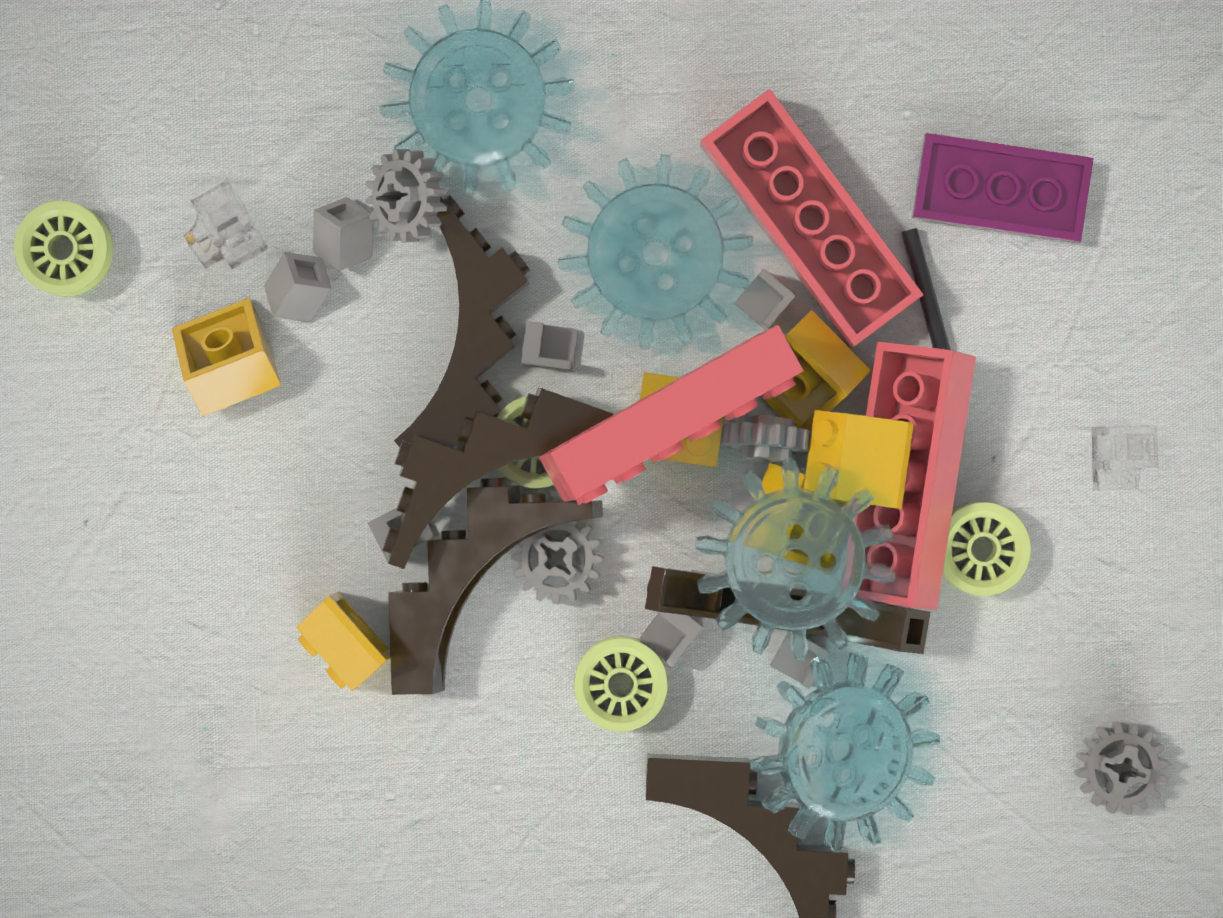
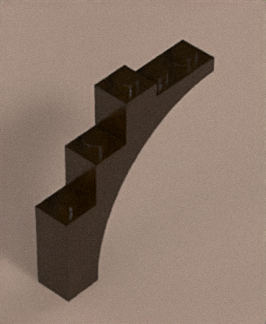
M450 194L444 199L440 196V202L447 206V210L439 211L437 217L442 223L440 229L452 256L458 283L459 316L454 350L447 371L434 396L416 420L394 440L399 448L402 440L410 442L413 434L452 448H457L463 443L457 441L466 416L473 419L475 411H479L496 417L502 411L497 404L503 399L488 380L480 384L477 378L516 348L511 339L517 334L502 315L494 320L490 314L530 284L525 277L530 268L516 251L508 255L502 247L492 256L488 257L485 252L491 246L476 227L470 232L464 227L459 219L465 213Z
M538 387L536 394L528 393L520 415L521 418L527 419L524 427L475 411L473 419L465 417L457 441L464 443L462 451L415 434L412 435L410 442L402 440L394 464L401 466L399 475L413 480L414 484L412 488L404 486L396 509L403 513L398 529L390 527L382 548L383 552L389 553L387 563L404 569L415 544L434 516L448 501L473 481L510 463L541 456L614 414Z
M506 478L480 479V487L467 488L468 538L467 530L441 531V539L427 540L429 590L428 582L402 583V590L388 592L392 695L435 694L445 691L446 663L455 625L466 601L487 571L506 553L539 532L572 521L603 517L602 500H593L586 504L578 505L576 500L548 502L547 494H522V503H520V486H506Z
M652 566L645 609L656 612L750 624L917 654H924L931 613L930 611L824 593L783 584L754 581L719 573Z
M647 753L646 801L664 802L690 808L727 825L748 840L775 869L791 895L799 918H836V900H829V895H846L847 884H854L855 859L848 858V851L845 847L797 845L798 839H805L806 814H799L797 803L748 800V794L756 795L757 769H750L748 758Z

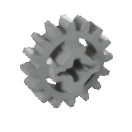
M396 149L393 150V154H383L381 156L382 165H373L371 168L376 176L375 181H366V186L372 189V196L367 197L365 203L373 204L374 210L369 215L370 220H380L377 231L379 233H389L390 241H402V243L419 242L420 238L431 237L430 227H440L442 224L437 217V213L447 210V206L440 202V196L448 193V190L443 187L440 188L438 183L444 176L443 172H433L435 160L433 158H424V153L420 150Z
M767 414L745 415L744 422L742 423L729 422V424H723L721 446H727L729 449H739L741 451V459L772 464L781 462L791 463V456L793 454L805 456V454L809 453L811 432L807 429H797V427H794V419Z
M579 520L560 524L539 532L518 544V546L522 547L521 553L511 555V560L521 562L522 567L513 574L515 577L526 576L527 581L522 589L528 591L533 587L537 588L536 600L542 601L547 593L552 594L553 604H559L562 594L565 593L571 602L577 600L575 590L577 588L588 593L591 587L586 580L588 578L599 579L601 576L597 570L593 569L594 563L604 561V557L594 554L593 550L602 544L601 540L590 541L588 538L593 529L591 525L579 529L577 527ZM558 529L567 531L571 535L564 541L553 540L545 532ZM533 545L539 552L538 566L532 569L530 562V553ZM582 546L585 551L583 571L576 564L577 551ZM549 548H552L554 551L561 549L566 551L567 554L563 560L567 564V568L561 565L550 566L549 561L552 559V555L549 553ZM550 576H562L570 584L566 586H552L544 582Z
M1116 721L1112 722V732L1110 733L1100 726L1097 727L1096 732L1099 738L1096 741L1084 738L1083 742L1089 750L1087 753H1076V757L1084 762V767L1076 769L1075 775L1086 778L1087 781L1079 788L1084 794L1095 792L1090 801L1095 806H1099L1106 800L1107 812L1114 814L1118 805H1121L1123 812L1126 815H1131L1133 810L1132 804L1136 803L1143 810L1148 809L1145 799L1147 796L1150 795L1157 799L1161 797L1155 787L1157 783L1168 784L1169 779L1160 774V769L1166 768L1170 764L1166 759H1161L1157 756L1165 749L1162 744H1149L1154 735L1152 732L1145 730L1137 736L1138 725L1130 722L1126 731H1123L1121 724ZM1117 741L1115 749L1106 754L1100 753L1107 745ZM1138 745L1146 753L1149 767L1142 765L1137 757L1139 752ZM1125 759V763L1138 771V773L1131 771L1129 773L1122 772L1119 777V774L1107 766L1106 763L1115 765V763L1122 764ZM1095 769L1102 771L1107 779L1105 784L1106 792L1100 787L1096 779ZM1139 782L1144 783L1137 791L1127 795L1128 788Z

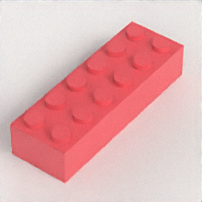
M770 89L701 139L700 147L850 348L856 346L923 296V293Z
M779 325L751 337L539 456V459L563 502L576 500L578 505L586 504L608 491L605 483L613 479L616 484L621 481L625 482L645 471L646 468L642 462L651 458L653 463L658 460L662 461L682 450L684 447L680 441L688 437L691 442L697 438L701 439L721 428L718 419L725 416L727 421L734 417L738 418L759 406L755 398L762 396L763 400H766L771 396L775 397L796 385L792 377L803 372V369Z
M877 342L866 416L914 423L902 509L852 502L838 595L910 608L937 610L976 356L953 350Z

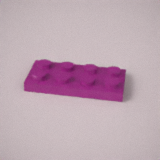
M925 133L912 218L1080 243L1094 158Z

